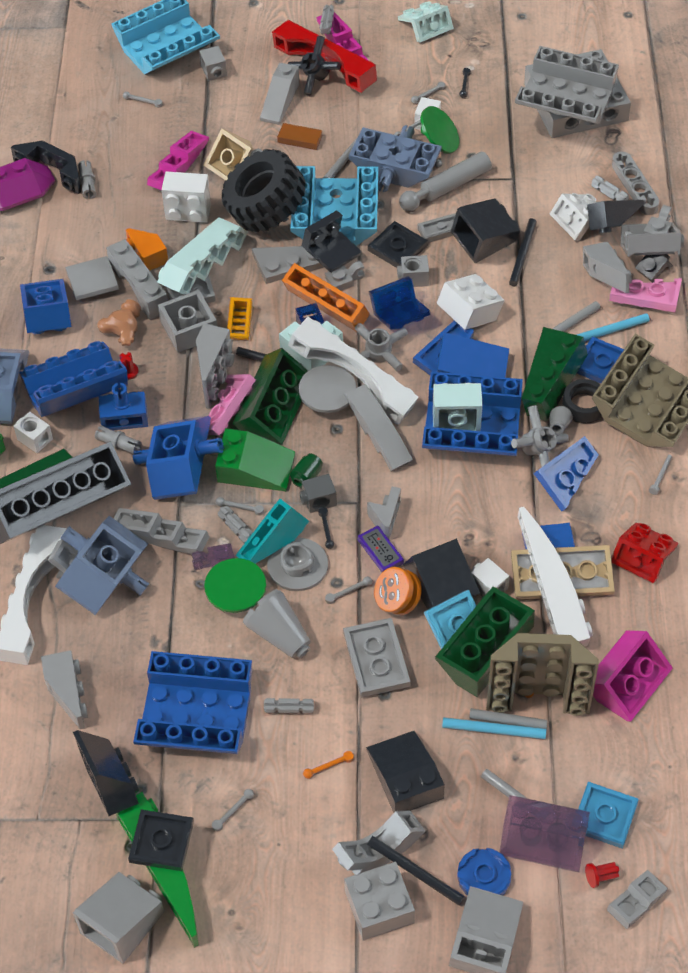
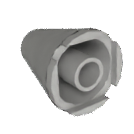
M275 589L257 602L259 606L255 611L251 608L244 617L243 623L247 628L291 658L297 656L302 658L310 650L309 644L311 641L284 593L280 590Z

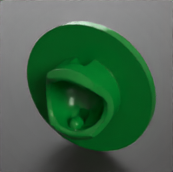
M435 106L426 107L420 116L421 133L427 137L431 144L442 146L441 152L446 154L453 153L459 147V135L453 121L440 108Z
M242 558L227 559L216 564L208 572L204 583L205 594L209 602L221 611L229 613L244 612L256 606L257 602L263 598L266 591L265 575L259 566L249 560Z

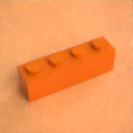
M296 263L291 266L282 279L288 291L356 331L355 326L358 323L364 324L370 315L364 304Z

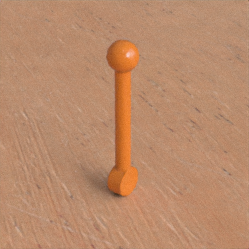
M346 751L340 758L313 769H305L303 776L310 779L313 774L341 762H352L354 755L351 751Z

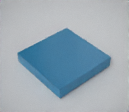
M588 782L571 831L623 849L639 799Z

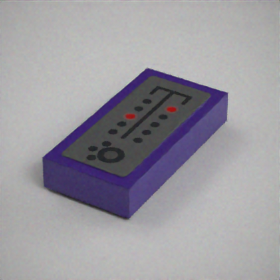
M378 525L358 535V542L381 572L390 567H399L404 564L403 557Z

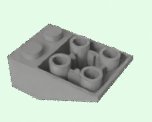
M204 323L196 338L205 406L209 409L212 402L217 400L220 384H224L227 369L232 367L235 355L232 354L233 340L230 339V330Z
M470 886L449 966L470 973H506L523 901Z

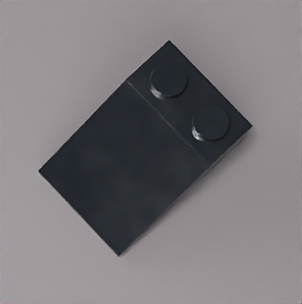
M415 731L366 747L393 813L395 811H411L444 799L445 784L435 762Z

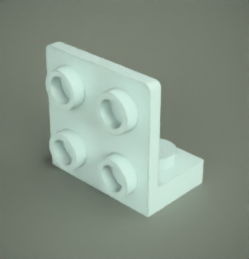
M424 2L420 4L419 8L404 10L403 14L398 16L399 21L412 23L417 42H423L454 29L448 6L440 5V3Z

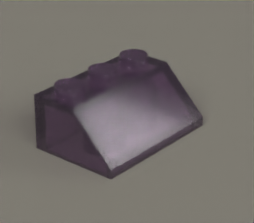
M510 795L499 853L505 857L579 872L590 812Z

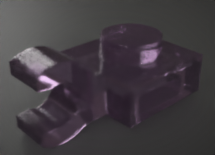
M231 543L207 547L208 553L202 551L192 553L194 570L211 567L212 569L221 561L235 558Z

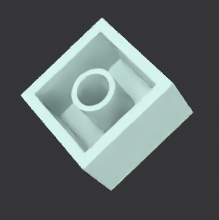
M481 383L434 384L433 427L481 431Z

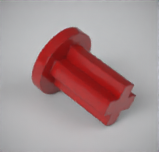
M130 352L126 355L121 353L120 361L127 369L128 380H131L138 375V366L133 363Z
M615 862L598 866L588 863L585 866L586 878L592 888H597L599 882L620 877L618 873L620 870Z

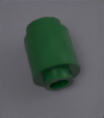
M312 453L303 456L290 473L293 484L302 488V481L317 477L322 471V460Z

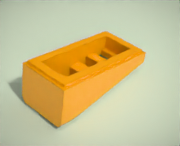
M230 297L227 329L230 330V339L249 340L253 307L252 298ZM235 309H241V310H247V311H246V312H237V311H235ZM234 316L246 317V319H237ZM233 323H242L245 326H234ZM232 330H242L245 332L244 334L232 333Z

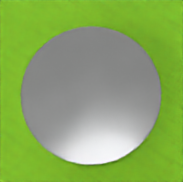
M333 365L318 366L309 370L300 380L299 395L303 403L310 409L317 412L332 413L340 411L349 405L344 394L355 389L356 383L353 376L341 367Z
M296 538L293 542L269 555L267 562L268 573L273 582L283 589L305 591L315 587L324 579L328 570V558L324 549L316 542L305 538Z

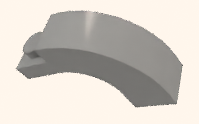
M395 811L371 835L357 841L338 842L332 850L338 857L339 864L347 871L352 870L354 875L391 862V860L367 845L372 835L402 854L422 836L425 829L411 811Z

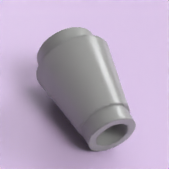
M558 406L551 410L550 428L556 435H561L572 422L573 416L571 411L565 406Z

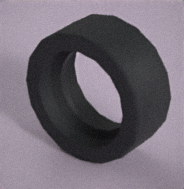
M578 379L566 387L562 405L571 411L573 421L583 424L593 423L602 417L597 406L582 408L571 401L574 396L579 394L593 396L600 386L598 382L590 379Z

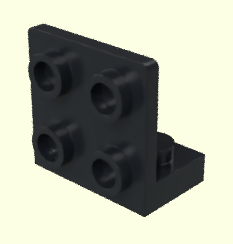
M337 210L305 228L301 245L329 272L337 270L361 255V250L339 231L343 215Z

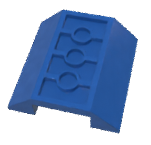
M103 341L92 342L88 344V347L81 350H70L66 353L67 355L59 358H48L45 363L39 365H29L19 372L28 396L41 417L112 391V386L118 383L119 388H121L120 383L128 385L126 367L121 361H113L109 347Z
M431 372L422 448L517 456V448L512 447L511 441L518 438L523 379ZM481 383V431L433 427L434 384Z
M151 651L147 671L149 687L143 717L137 721L134 745L238 754L243 744L250 702L252 660Z

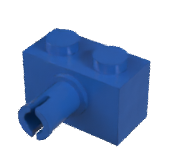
M118 383L112 386L113 394L98 396L100 422L105 428L114 431L148 427L147 403L144 391L127 393V387L124 383H120L121 389H119Z

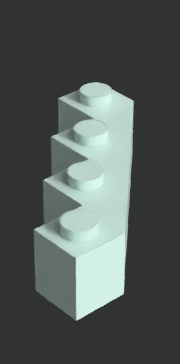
M218 217L166 262L159 272L157 282L180 294L186 295L190 293L196 277L205 281L213 263L222 266L230 248L240 250L248 231Z

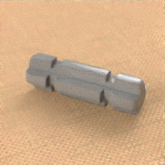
M326 4L323 8L319 27L322 35H328L331 31L334 15L333 5Z
M600 176L593 178L592 187L597 190L601 189L600 192L613 200L616 199V201L628 200V193L608 181L604 182L605 179Z
M222 506L218 516L245 543L253 532L249 528L246 529L247 525L236 514H233L234 512L229 506Z
M266 698L264 700V711L266 713H275V711H278V713H299V711L313 713L314 700L303 699V701H300V699L290 698L275 700V698Z

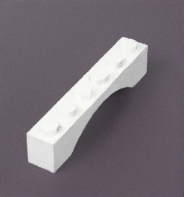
M307 317L293 332L288 344L289 347L306 359L328 361L353 373L367 385L389 419L397 426L414 407L418 396L410 388L404 387L392 375L385 373L374 362L360 355L355 348L348 346L337 335L323 328L318 321Z
M43 525L38 527L35 533L31 534L30 549L28 553L24 554L23 568L21 573H18L16 576L14 594L11 593L8 599L9 608L7 614H4L1 619L0 661L28 665L35 645L27 623L30 598L42 578L55 567L48 561V558L57 542L61 540L60 538L66 531V528Z

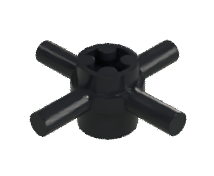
M317 36L314 52L305 54L301 61L288 62L289 65L299 66V70H303L308 76L304 90L305 95H312L315 79L323 80L329 75L330 70H340L342 66L341 62H326L321 56L325 40L323 36Z

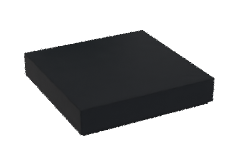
M394 221L368 245V251L397 268V266H401V257L419 255L428 246V240Z
M141 809L128 857L129 863L183 871L194 818Z

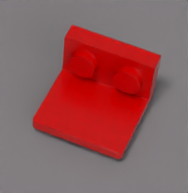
M634 523L619 537L611 563L655 583L665 559L677 548L679 543L667 534H660L651 530V527L644 523Z

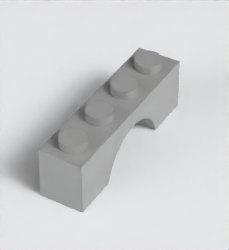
M124 239L106 247L113 271L119 279L125 277L129 282L141 309L150 320L159 317L158 305L168 301L167 294L127 240Z

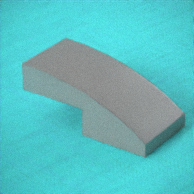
M647 870L635 879L624 893L609 904L607 911L628 929L665 894L668 888Z

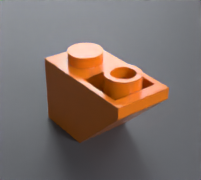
M131 228L125 230L127 242L149 271L166 264L168 261L167 248L158 234Z

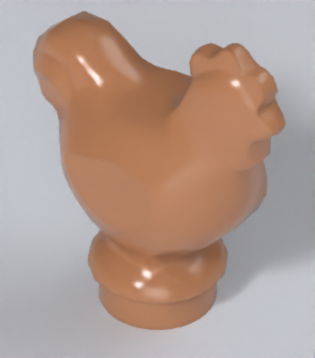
M126 300L121 305V310H116L108 318L99 320L97 324L99 331L102 333H114L120 336L118 342L122 346L131 345L134 342L137 331L136 318L140 315L141 306L134 300Z

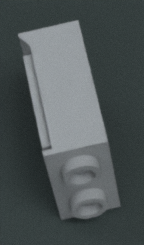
M673 222L669 233L643 234L647 224L621 225V247L628 257L632 254H674L675 251L680 255V250L684 247V235L681 234Z

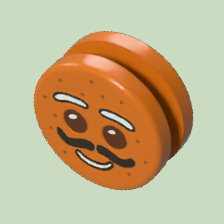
M390 567L384 570L376 581L374 588L375 601L383 611L397 615L408 614L417 606L420 600L421 582L412 571L399 567Z

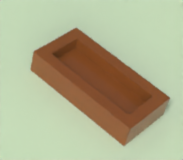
M283 123L277 136V142L317 150L322 139V130Z

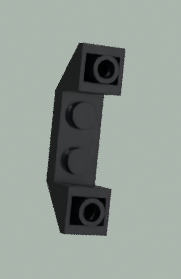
M43 140L16 144L11 147L14 162L23 158L35 162L41 160L43 163L60 170L62 186L65 189L77 194L81 193L74 155Z

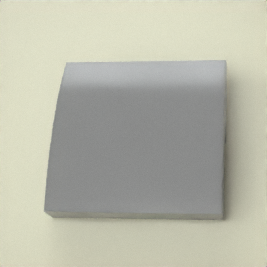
M107 256L65 267L76 300L119 289Z

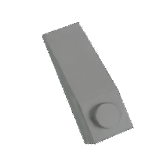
M279 63L269 86L260 121L280 125L300 85L299 66Z

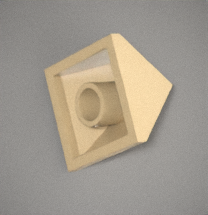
M221 128L204 166L224 180H227V175L235 169L234 166L244 161L245 157H250L253 151L250 141Z

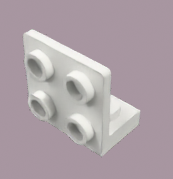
M562 193L550 215L574 240H581L589 227L587 204L597 203L596 198L587 193Z

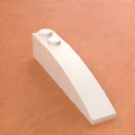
M520 507L517 517L552 632L559 635H572L584 647L588 646L593 633L590 623L585 622L583 616L585 613L583 600L578 599L562 560L542 528L525 507Z

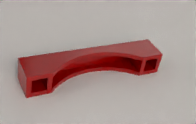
M290 20L285 21L272 31L274 48L288 55H305L309 52H314L317 36H319ZM325 38L321 56L327 62H341L342 66L339 71L345 78L347 86L362 93L377 81L376 64Z

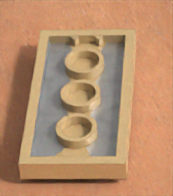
M609 545L555 548L569 574L577 597L614 594ZM511 550L515 599H541L542 596L528 550Z

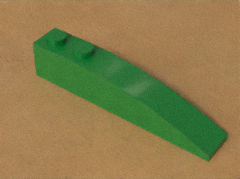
M143 792L136 795L139 804L116 813L117 819L131 843L133 842L141 809L158 812L152 798L147 800ZM146 866L195 948L199 945L198 933L184 871Z

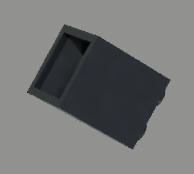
M494 198L457 208L450 232L473 262L477 263L516 242L520 229L518 223L508 215L504 205Z
M457 538L413 555L403 564L406 570L412 571L418 576L422 589L421 599L427 610L466 590L470 591L473 600L475 596L480 594Z

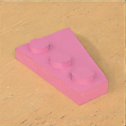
M674 278V282H663V279H654L653 283L632 280V283L629 284V293L612 287L609 301L675 312L682 278Z
M250 374L227 375L225 379L227 386L225 390H220L217 396L220 399L219 404L215 405L209 413L211 421L208 435H220L225 431V428L227 429L229 420L239 411L240 403L252 391V385L256 379Z

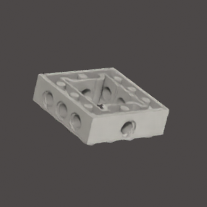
M602 49L577 54L608 62ZM533 64L525 66V87L533 72ZM616 76L612 95L600 124L539 109L537 111L551 138L626 122L629 120L631 102Z

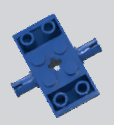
M209 415L170 421L154 426L149 449L133 452L135 465L146 464L154 500L197 494L204 456L222 453L224 449L221 438L207 440L211 421Z

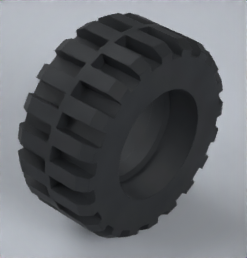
M264 149L263 152L257 151L252 156L245 157L244 161L234 166L235 169L230 171L227 175L228 179L223 184V206L243 229L251 232L269 231V228H276L281 222H286L289 219L288 217L297 211V206L301 205L303 201L302 196H305L306 182L303 174L286 153L275 149Z

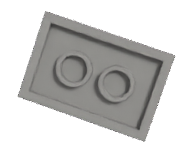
M392 618L343 628L344 638L361 698L410 687V678Z

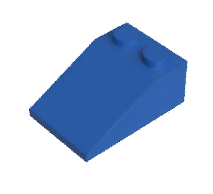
M64 279L20 284L27 333L41 334L47 330L63 331L68 327H72Z

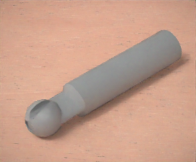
M481 151L421 183V190L418 192H404L399 199L400 207L408 212L414 211L424 198L431 202L492 169L490 158L485 152Z

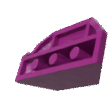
M26 158L1 166L0 211H5L43 197L56 182L49 167Z

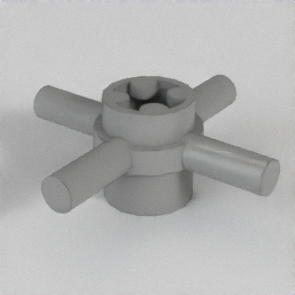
M358 323L355 326V330L366 340L365 350L359 353L360 355L376 363L387 361L396 371L402 369L403 364L391 352L392 344L408 335L406 328L402 327L389 335L386 330L381 328L369 331L362 323Z
M535 405L528 407L533 429L521 438L512 439L511 445L513 448L522 447V450L529 456L539 455L541 467L550 462L548 452L556 446V443L568 442L569 436L566 433L556 435L550 427H542L538 408Z

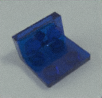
M409 276L369 291L374 315L390 330L401 329L406 324L421 321L424 317L431 315L430 310L416 299L413 282Z

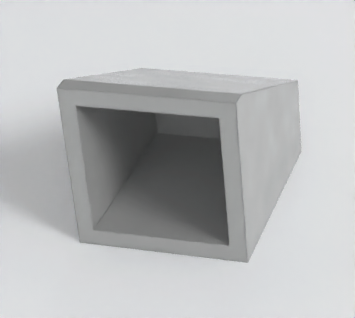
M118 872L77 907L73 915L80 934L123 964L163 915L164 908L162 898L153 890L147 892L140 887V882L133 876L128 875L126 877Z

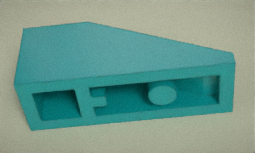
M279 498L235 556L256 564L293 542L303 532L309 520Z

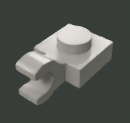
M663 205L659 217L652 216L643 234L669 233L672 228V222H669L671 218L669 213L672 207Z
M361 261L353 263L349 269H346L344 265L333 272H325V279L337 289L344 290L354 286L353 280L365 277L363 272L364 266Z

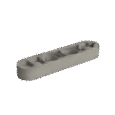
M622 151L613 155L612 168L633 200H644V204L639 208L643 214H655L658 211L659 199L629 153ZM634 174L636 177L628 178L625 175ZM636 188H642V189H644L645 191H644V192H637V191H635L634 189H636Z

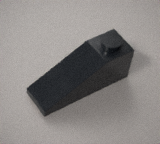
M644 200L601 201L587 204L590 230H599V234L612 232V228L620 227L644 204Z

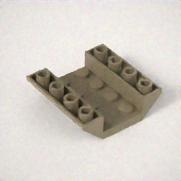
M635 333L592 396V399L606 423L644 446L673 447L688 423V377L652 357L650 353L655 345Z
M517 633L491 655L486 710L499 713L512 711L514 693L522 696H529L534 693L544 694L548 697L563 695V713L573 716L589 714L599 659L572 635Z

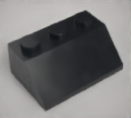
M79 730L74 731L73 735L84 765L108 816L139 804L135 794L139 792L135 778L131 777V772L127 763L124 762L119 747L113 748L109 739Z

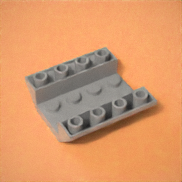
M539 46L533 61V72L526 87L521 86L515 103L600 124L612 95L619 64Z

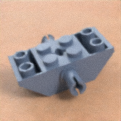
M408 125L402 127L399 136L363 127L349 154V159L356 166L378 167V190L381 191L384 185L383 192H386L390 183L409 188L429 178L442 146L411 139L415 130L409 126L406 132Z
M108 516L101 523L91 538L88 537L86 539L70 526L61 536V540H64L78 550V555L55 587L94 615L98 613L118 584L124 583L138 593L139 596L149 585V582H146L132 572L131 568L148 543L111 516Z

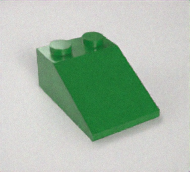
M225 428L222 439L224 449L222 453L218 454L215 465L217 482L286 492L295 458V451L248 431Z

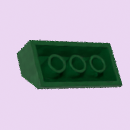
M283 348L266 354L254 377L256 380L252 385V391L244 398L233 425L241 431H248L283 445L302 402L299 395V383L308 370Z
M492 586L438 652L435 660L457 686L478 697L489 682L491 655L517 633H529L534 627L535 610Z

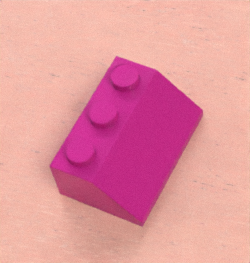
M626 630L598 665L593 697L597 702L624 720L631 722L673 667L647 631Z

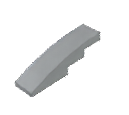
M364 384L344 394L365 435H369L377 452H381L390 471L410 463L413 459L405 444L367 385Z
M119 508L113 518L145 542L178 552L201 555L210 537L206 530L186 528L183 522L162 519L159 513Z

